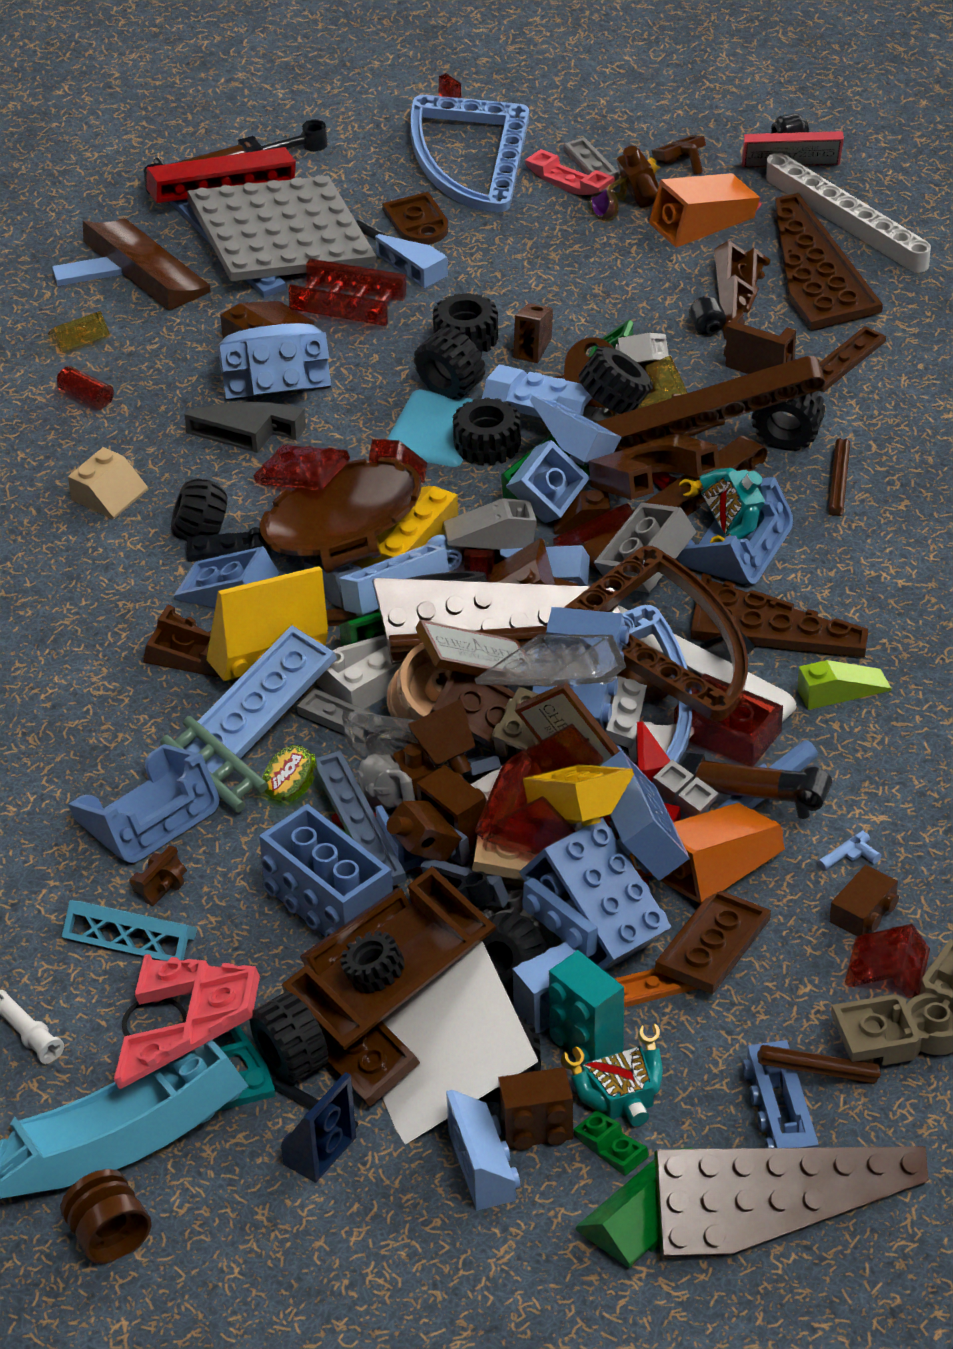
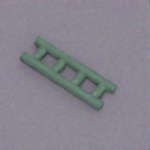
M192 716L184 719L183 725L187 730L174 740L169 735H165L160 741L161 745L166 744L184 749L185 746L197 737L207 745L198 752L202 754L205 762L214 754H217L225 761L214 773L210 772L219 797L236 812H241L245 808V803L241 798L253 787L260 793L268 788L266 781ZM235 770L244 780L233 790H230L221 781Z

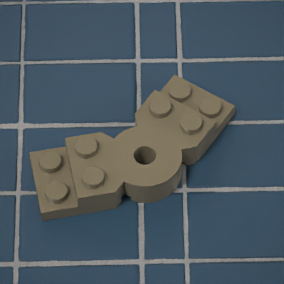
M949 939L923 976L920 994L912 998L908 1003L907 999L892 994L832 1005L831 1015L851 1062L879 1057L882 1065L914 1060L920 1051L933 1055L953 1052L952 939Z

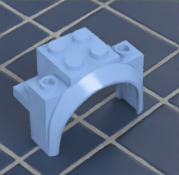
M295 323L251 328L232 333L218 344L226 399L331 386L326 332H322L314 325Z

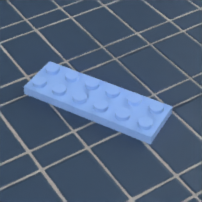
M291 625L197 722L241 759L337 659L335 652ZM196 737L184 749L198 753L207 745ZM214 754L205 763L208 770L214 773L225 761L217 754Z

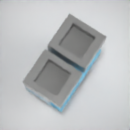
M672 759L653 777L652 781L657 787L663 802L679 806L681 820L709 812L710 805L716 800L718 792L697 777L693 780L694 775Z

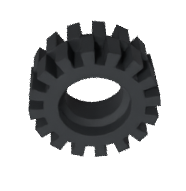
M375 931L374 936H372L371 932L365 933V938L361 939L358 936L355 938V944L350 942L347 945L349 951L343 950L341 954L343 958L340 959L341 967L353 988L359 989L360 992L365 993L366 989H368L369 993L375 992V987L383 990L385 989L384 984L387 982L392 985L395 982L393 977H400L402 974L400 969H404L405 966L403 962L405 961L395 939L387 932L382 935L381 931Z

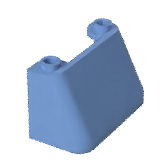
M762 478V483L758 486L765 499V504L759 512L757 528L743 539H737V536H725L715 519L700 543L695 545L693 540H690L676 559L683 566L742 585L755 584L793 526L792 512L776 478ZM719 535L725 538L723 542L710 543L714 536Z
M163 744L152 751L145 761V769L149 778L145 783L105 808L102 807L99 799L92 795L80 796L70 802L68 806L76 822L123 861L135 863L216 811L219 805V795L202 754Z

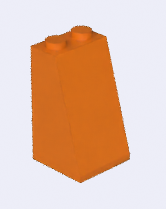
M733 173L661 179L649 224L677 248L753 219L760 197Z
M739 802L673 822L690 859L661 879V881L702 904L706 898L725 890L785 850L781 824Z

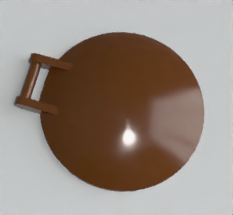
M380 458L378 463H367L366 459H359L328 467L300 480L301 486L292 492L287 489L273 501L274 507L271 511L264 512L260 522V532L264 542L277 552L296 556L321 555L326 574L334 572L337 567L370 556L373 558L381 556L377 536L393 527L413 508L421 493L419 475L411 465L406 464L402 466L399 465L398 460L390 458ZM368 542L367 546L332 557V553L345 551Z

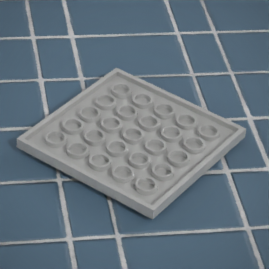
M318 175L311 178H293L283 181L271 180L264 183H246L236 186L224 185L208 189L198 188L197 190H189L187 193V200L231 281L349 268L376 263V254L329 176Z

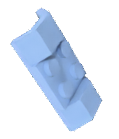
M500 364L486 379L482 399L497 398L501 399L502 402L507 401L511 403V406L517 408V412L541 418L530 401L532 395L556 401L582 416L584 407L591 399H594L580 383L542 375L541 373L529 372L527 374L524 370Z

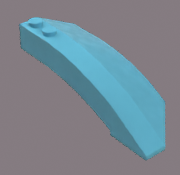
M211 1040L123 1089H118L116 1083L113 1082L86 1097L54 1110L19 1121L14 1116L9 1125L13 1130L9 1138L0 1140V1198L69 1187L94 1171L104 1169L117 1170L163 1148L195 1128L198 1124L210 1120L219 1108L226 1103L236 1100L248 1085L226 1054Z

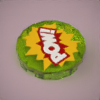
M290 745L281 749L272 757L263 773V780L268 783L265 793L279 803H283L282 801L286 800L291 802L302 796L312 785L315 778L312 775L314 768L317 769V761L314 754L302 745Z

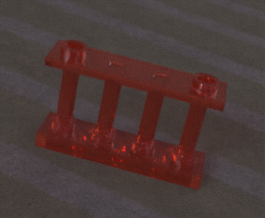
M310 258L306 263L307 284L305 287L292 284L289 286V309L387 326L388 301L390 299L398 301L405 299L406 275ZM317 287H321V288H327V289H330V290H329V291H326V290H321V289H316V288H317ZM341 291H345V292H351V293H354V294H353V295H350V294H344V293H340V292H341ZM365 295L378 297V299L367 298Z

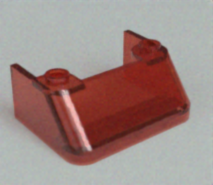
M573 723L514 755L500 769L475 832L485 842L533 856L538 855L544 848L576 831L544 796L528 803L523 778L578 764L596 766L603 762L604 758Z

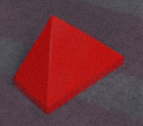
M637 722V767L652 782L653 777L671 760L644 722Z

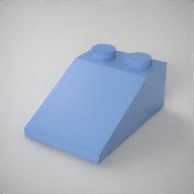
M534 395L531 396V403L560 448L571 454L570 458L575 463L589 466V460L614 453L621 436L556 401Z

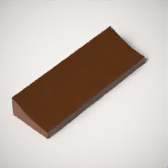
M126 218L111 222L83 221V242L99 255L109 258L119 266L125 276L166 309H173L210 293V285Z

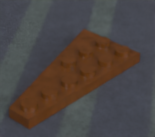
M702 573L701 581L722 601L740 631L755 646L865 657L868 640L867 628L837 618L830 621L819 617L817 611L808 609L804 612L795 609L793 603L755 590L745 592L736 589L734 583L725 581L724 584L712 581V576ZM696 603L691 627V639L707 640L721 635L710 617Z

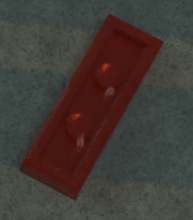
M625 503L553 538V543L555 546L580 545L625 523L633 514L630 505Z

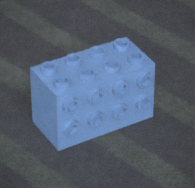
M309 804L304 805L259 835L262 857L260 862L263 867V886L271 896L279 898L290 912H296L311 929L318 930L325 937H328L393 891L391 869Z
M601 818V822L588 825L544 848L519 873L525 882L532 878L538 880L598 927L596 953L588 958L606 971L648 947L668 931L671 925L665 912L659 908L651 895L648 885L642 881L634 868L631 858L619 846L614 831Z

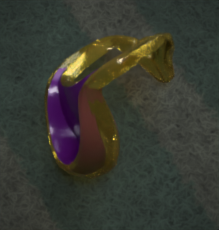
M626 178L613 182L603 192L590 198L591 210L596 218L603 221H611L617 217L619 212L618 200L625 201L627 199L628 180ZM620 184V193L613 191V188Z

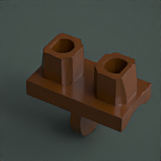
M168 846L162 854L154 853L148 859V868L143 873L136 872L129 879L134 893L142 895L145 903L150 906H154L169 889L179 890L184 885L182 876L187 870L178 859L176 847Z

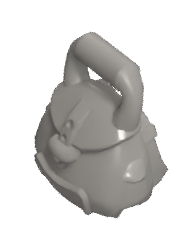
M373 754L360 762L359 770H357V781L371 807L375 808L382 805L384 810H387L391 807H398L402 801H416L412 779L400 770L398 763L393 761L390 754Z

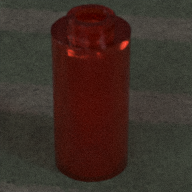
M72 366L65 367L57 375V387L59 390L99 410H102L113 400L114 389L112 386Z

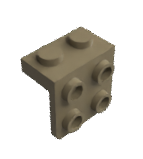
M518 687L513 699L508 701L504 716L500 724L498 723L495 726L491 737L492 741H494L495 754L507 758L513 746L544 759L551 757L515 712L517 704L539 695L538 693Z

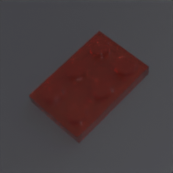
M286 444L279 447L277 452L268 461L263 463L262 467L253 476L255 482L261 485L322 490L350 460V456L347 450Z

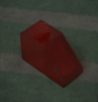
M372 439L369 463H378L380 458L396 459L399 465H411L417 471L421 483H425L428 463L400 440Z

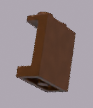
M740 313L732 321L727 322L724 330V335L726 336V346L723 353L724 357H726L725 367L750 374L795 360L796 330L786 327L781 335L778 336L744 325V315Z

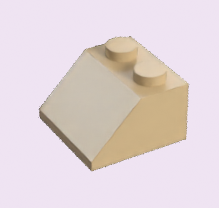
M102 447L68 476L71 500L111 519H115L148 490V486L127 459L105 447Z

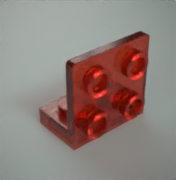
M913 924L857 936L845 983L849 987H855L893 978L896 986L901 988L906 997L914 998L920 994L921 980L925 975L930 948Z

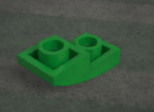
M597 1110L573 1129L575 1136L586 1147L624 1176L628 1175L649 1157L645 1145L623 1134L621 1123Z

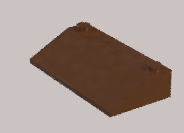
M433 866L408 885L412 903L376 930L381 931L382 935L387 932L395 939L405 960L403 961L405 964L404 969H400L402 974L400 977H393L395 982L392 985L387 982L384 984L385 989L383 990L375 987V992L369 993L368 989H366L365 993L360 992L359 989H354L341 967L340 959L319 976L308 965H305L282 983L284 993L291 992L302 1000L316 1018L323 1035L344 1050L496 930V926Z

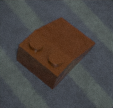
M280 301L239 303L220 315L223 339L235 332L263 326L295 323L314 325V321Z
M539 538L493 567L489 582L555 585L544 540Z

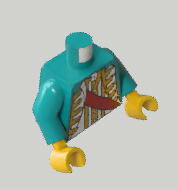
M722 468L699 476L700 480L684 479L679 483L681 487L691 484V490L683 494L687 497H695L699 489L704 488L701 494L725 536H737V539H743L757 528L759 512L765 504V499L758 489V486L762 483V477L758 472ZM717 535L711 539L710 543L723 542L725 538Z
M655 1023L652 1025L653 1038H647L644 1035L643 1025L638 1031V1038L645 1044L646 1050H643L641 1046H637L582 1064V1069L580 1064L584 1060V1053L581 1048L574 1047L572 1049L576 1062L570 1061L566 1052L561 1055V1065L572 1071L573 1074L570 1077L583 1104L599 1112H604L606 1116L612 1119L627 1115L633 1126H640L647 1122L649 1113L646 1109L654 1106V1095L660 1091L663 1076L660 1049L655 1046L660 1030Z

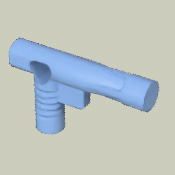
M862 830L831 853L818 860L817 865L825 871L844 857L854 861L860 856L875 864L880 861L881 854L866 844L870 840V836Z

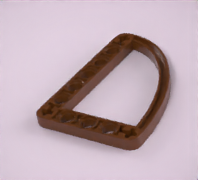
M654 546L639 548L564 607L608 612L654 574L660 572L696 601L718 628L731 655L733 666L732 682L724 693L629 634L628 643L625 644L629 648L621 650L624 653L623 666L712 721L726 719L739 704L744 693L748 675V656L741 631L730 612L712 590L694 573L659 548ZM630 571L635 572L638 575L632 577L627 576L624 573ZM616 586L620 590L610 591L607 590L605 587ZM590 600H594L600 602L601 604L598 606L589 605L587 602ZM645 658L651 660L653 663L642 664L637 660ZM664 673H671L675 675L676 678L666 679L661 675ZM695 688L698 689L700 693L690 694L686 692L685 689Z

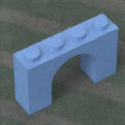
M552 607L546 630L550 648L584 651L593 655L599 661L596 673L588 681L571 688L604 729L605 723L609 722L612 716L610 700L611 696H616L618 678H616L617 669L621 670L623 667L624 653L621 650L623 644L628 643L629 626H625L622 613ZM534 684L532 692L541 694L556 686Z

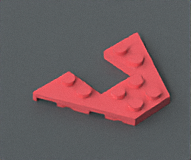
M150 954L144 955L135 991V997L139 1005L149 1002H160L166 998L179 995H192L186 1022L124 1036L114 1077L118 1089H123L251 1019L260 980L256 966H235L234 964L223 963L221 967L209 966L207 961L179 960L177 957H171L168 961L152 959Z

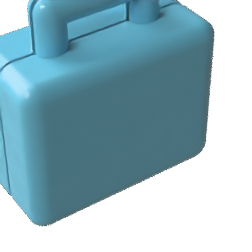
M415 390L384 443L382 452L387 455L450 467L461 465L463 459L453 443V415L459 407H463L464 403L472 402L474 399L465 397L450 399L432 391Z

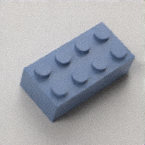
M621 750L601 765L606 767L632 768L634 773L612 814L608 815L612 819L609 821V824L620 837L617 839V842L627 855L633 853L637 857L635 861L645 874L651 872L660 881L690 859L657 787Z

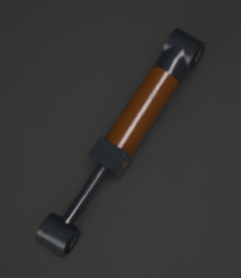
M317 119L308 120L302 125L301 135L261 146L253 135L239 139L236 146L175 163L282 147L289 149L304 145V148L309 151H321L327 147L326 124ZM160 157L155 158L153 163L147 165L143 170L145 188L147 186V167L165 165Z
M620 747V748L622 749V751H623V752L629 757V759H630V756H629L628 752H627L624 748ZM687 752L683 753L679 761V765L694 775L693 780L696 777L717 791L718 794L795 802L799 819L808 818L810 816L809 811L819 810L823 806L832 785L831 776L825 770L817 767H809L803 772L736 765L705 761L704 754Z

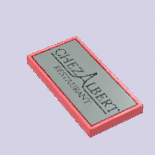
M843 132L744 134L742 167H766L768 156L774 153L787 155L801 165L840 164L844 141Z

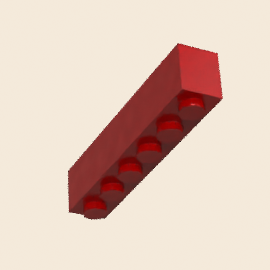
M286 147L152 166L147 167L146 189L156 203L187 199L188 191L197 190L198 188L208 189L224 185L236 186L246 183H264L271 180H291L295 178L296 161Z

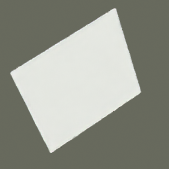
M483 941L478 943L382 1020L420 1061L413 1070L382 1096L395 1129L405 1144L448 1119L446 1091L455 1090L478 1100L499 1087L498 1077L520 1074L538 1062Z

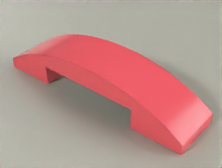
M542 149L525 159L526 166L538 177L572 194H595L615 181L614 176L598 170L586 175L560 165L558 155Z

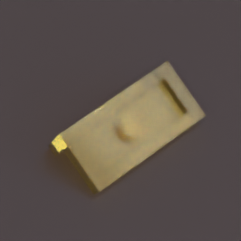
M101 311L53 327L48 332L49 338L54 336L60 352L63 353L108 337L110 333Z

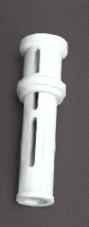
M0 990V996L2 997L0 999V1015L21 1035L23 1045L29 1049L32 1048L37 1053L39 1061L44 1064H49L60 1057L64 1050L63 1041L58 1037H53L45 1023L34 1021L6 991Z

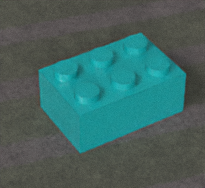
M577 950L549 970V1034L557 1045H564L571 1052L574 1047L581 1048L584 1053V1060L581 1064L624 1050V986Z

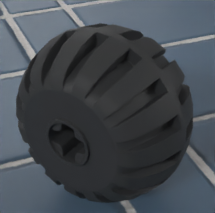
M197 478L185 482L179 492L171 520L172 533L187 541L186 537L219 534L228 501L225 490L209 479Z
M505 912L488 918L496 926V930L482 941L506 992L509 993V991L513 992V968L524 961H529L545 953L548 950L546 939L544 940L542 937L543 932L539 926L534 925V921L520 914Z

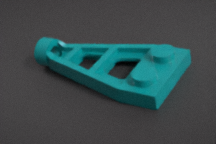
M238 1025L227 1031L231 1033L235 1043L219 1048L228 1058L239 1056L243 1059L248 1070L239 1073L248 1087L242 1091L236 1100L226 1103L216 1112L276 1097L267 1064Z

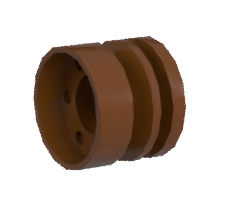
M98 1170L82 1177L65 1193L60 1205L61 1216L68 1224L71 1232L76 1235L77 1242L87 1258L93 1263H111L135 1251L146 1240L152 1227L149 1214L142 1203L135 1197L134 1191L128 1185L126 1178L117 1170Z

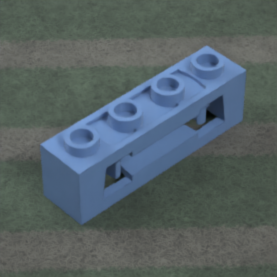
M787 1040L748 1045L747 1059L742 1060V1069L745 1080L751 1079L752 1086H750L752 1105H758L760 1112H757L760 1132L767 1133L768 1138L765 1139V1148H819L797 1072L758 1063L757 1052L762 1045L789 1049ZM780 1074L783 1079L782 1094L791 1123L784 1124V1133L780 1129L781 1115L773 1088L780 1087Z

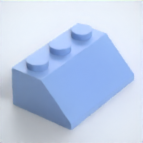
M455 1090L446 1091L448 1133L476 1211L516 1201V1188L520 1187V1179L516 1167L510 1168L508 1163L511 1158L507 1142H501L498 1135H501V1129L497 1116H491L485 1102Z

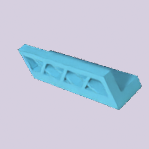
M70 900L62 938L142 956L150 954L152 958L168 961L171 957L184 960L188 939L194 940L198 927ZM76 915L85 916L92 927L82 935L72 933ZM94 919L103 920V921H101L100 923L96 924V922H95ZM109 922L115 923L121 933L113 941H107L100 931ZM123 925L130 926L132 928L126 931ZM138 929L145 930L151 940L142 948L135 947L129 937ZM153 932L161 933V935L155 937ZM95 933L98 938H93L89 936ZM169 935L179 937L175 956L165 954L159 944L161 940ZM125 940L127 945L120 944L119 942ZM154 946L157 952L148 949Z

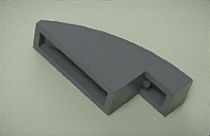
M224 403L188 410L184 414L187 434L256 453L260 451L272 434L297 441L306 429L304 408L276 403Z

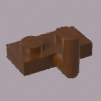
M690 135L651 150L653 159L662 160L664 163L677 161V156L682 154L685 156L689 155L693 173L699 174L703 172L698 148L706 146L704 136Z

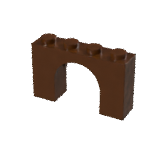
M677 433L589 460L592 488L630 500L654 493L652 473L677 472L699 478V476L720 469L717 444Z

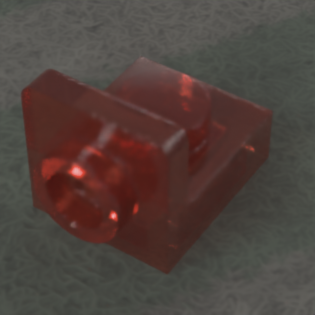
M447 73L439 76V96L461 98V83Z

